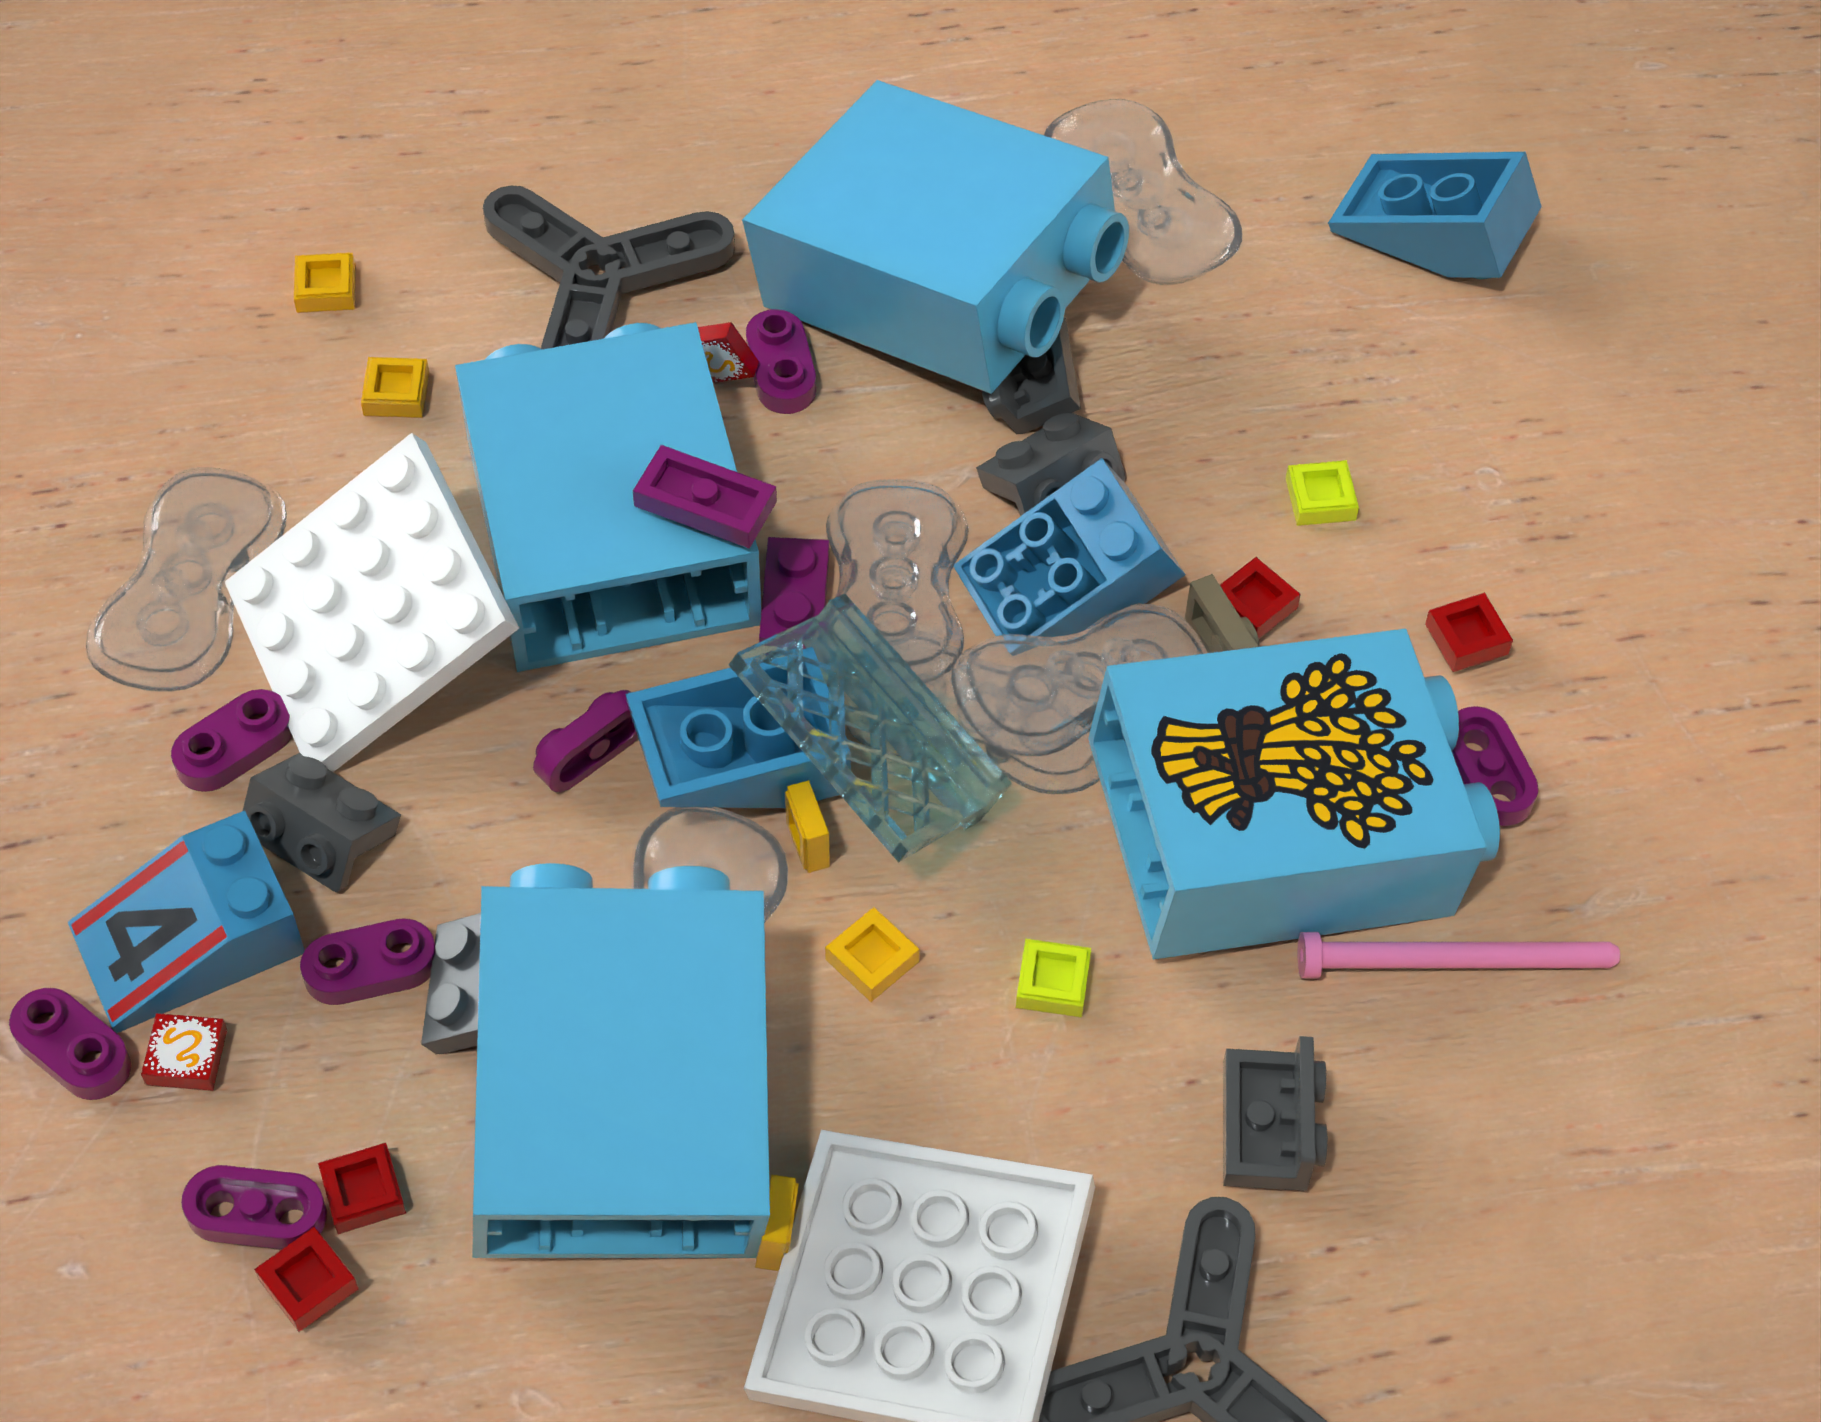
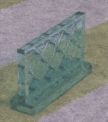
M846 593L829 600L819 615L738 652L729 663L730 668L898 863L958 827L962 826L966 830L980 822L1012 785L1011 781ZM802 643L806 648H814L818 661L803 656ZM763 662L787 670L788 685L771 679L759 664ZM803 676L827 684L829 699L803 690ZM844 692L858 708L844 704ZM803 710L828 718L829 733L813 728L803 716ZM845 724L869 732L870 747L845 739ZM886 740L901 757L887 753ZM846 759L871 767L872 783L857 778L846 766ZM887 773L912 781L913 796L888 788ZM929 789L944 806L929 802ZM889 809L914 816V833L907 836L889 816Z

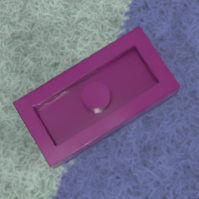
M660 445L633 489V500L635 507L750 549L777 503L776 486Z
M768 537L759 634L760 652L790 653L813 647L815 654L822 655L829 566V540Z

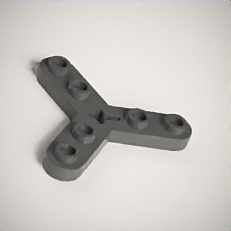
M510 185L500 187L491 192L483 204V215L487 232L495 240L560 282L541 349L604 339L612 331L623 293L718 268L726 264L732 258L735 251V236L732 223L725 216L710 211L696 212L602 237L544 198L522 186ZM598 265L602 271L605 270V273L595 275L588 267Z
M1210 1197L1198 1202L1190 1210L1182 1235L1166 1335L1051 1371L1039 1422H1159L1187 1412H1191L1202 1422H1327L1238 1350L1255 1242V1223L1245 1207L1227 1197ZM1196 1352L1201 1361L1213 1360L1215 1363L1210 1368L1208 1381L1199 1382L1194 1372L1173 1375L1170 1383H1165L1163 1378L1175 1374L1176 1371L1185 1367L1187 1353Z

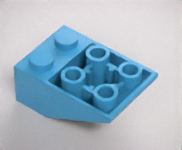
M1103 458L1099 459L953 565L1011 660L1136 611L1186 575L1128 486Z

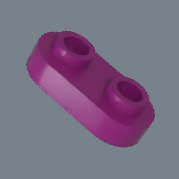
M772 309L758 313L748 322L746 327V343L759 360L753 377L758 398L767 409L780 414L800 412L813 402L816 395V373L803 324L797 316L785 310Z
M265 689L248 691L182 732L174 741L171 750L172 762L179 780L192 790L201 792L214 791L226 786L285 747L290 741L292 734L288 727L290 715L281 695ZM258 714H266L264 717L260 719H250L251 717ZM205 747H212V750L206 754H195Z
M620 690L615 693L607 692L593 701L587 712L565 728L554 729L541 739L536 747L533 770L552 791L564 792L571 789L638 739L626 701V694L632 693L631 691Z
M1473 706L1459 710L1458 740L1455 748L1452 750V754L1463 784L1480 782L1488 788L1496 805L1500 826H1510L1522 822L1532 811L1538 794V782L1508 724L1498 713L1488 708ZM1466 744H1477L1480 747H1482L1483 750H1472L1468 748ZM1493 795H1504L1510 801L1499 800L1495 798Z
M394 919L331 933L317 938L305 949L300 961V970L307 991L317 1001L328 1005L351 1003L412 989L426 982L431 974L435 942L432 933L424 924L413 919ZM401 943L411 944V947L405 952L394 953L390 951L394 945ZM338 957L345 959L338 967H324V964L331 959Z
M41 988L26 994L15 1004L10 1014L9 1026L19 1049L73 1095L86 1100L102 1099L114 1094L125 1084L131 1071V1059L123 1040L115 1031L71 995L56 988ZM46 1013H54L49 1021L42 1024L34 1023L39 1016ZM101 1051L100 1056L95 1061L89 1063L80 1062L86 1053Z
M227 1165L211 1166L201 1170L189 1180L184 1188L181 1200L182 1210L192 1231L200 1238L211 1242L283 1249L313 1227L321 1233L327 1219V1208L320 1188L312 1179L299 1173ZM229 1202L234 1204L232 1210L224 1216L216 1217L211 1215L213 1208L220 1203ZM290 1210H300L303 1212L302 1217L293 1224H283L280 1222L281 1217Z

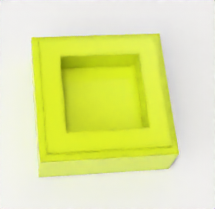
M1347 460L1288 465L1285 479L1297 526L1356 521L1359 506Z
M1025 939L1015 1008L1082 1017L1091 948Z

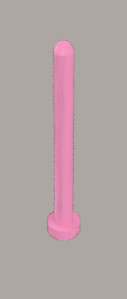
M1300 932L1297 958L1299 974L1302 979H1319L1322 969L1611 968L1619 963L1620 950L1618 946L1611 942H1322L1319 932Z

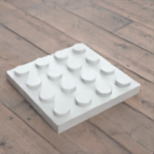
M413 433L409 434L225 581L273 692L281 695L290 715L288 727L299 752L303 756L321 761L332 772L345 764L519 629L427 443Z
M821 1130L793 1222L788 1253H784L744 1385V1390L749 1400L862 1422H1039L1095 1191L1093 1175Z

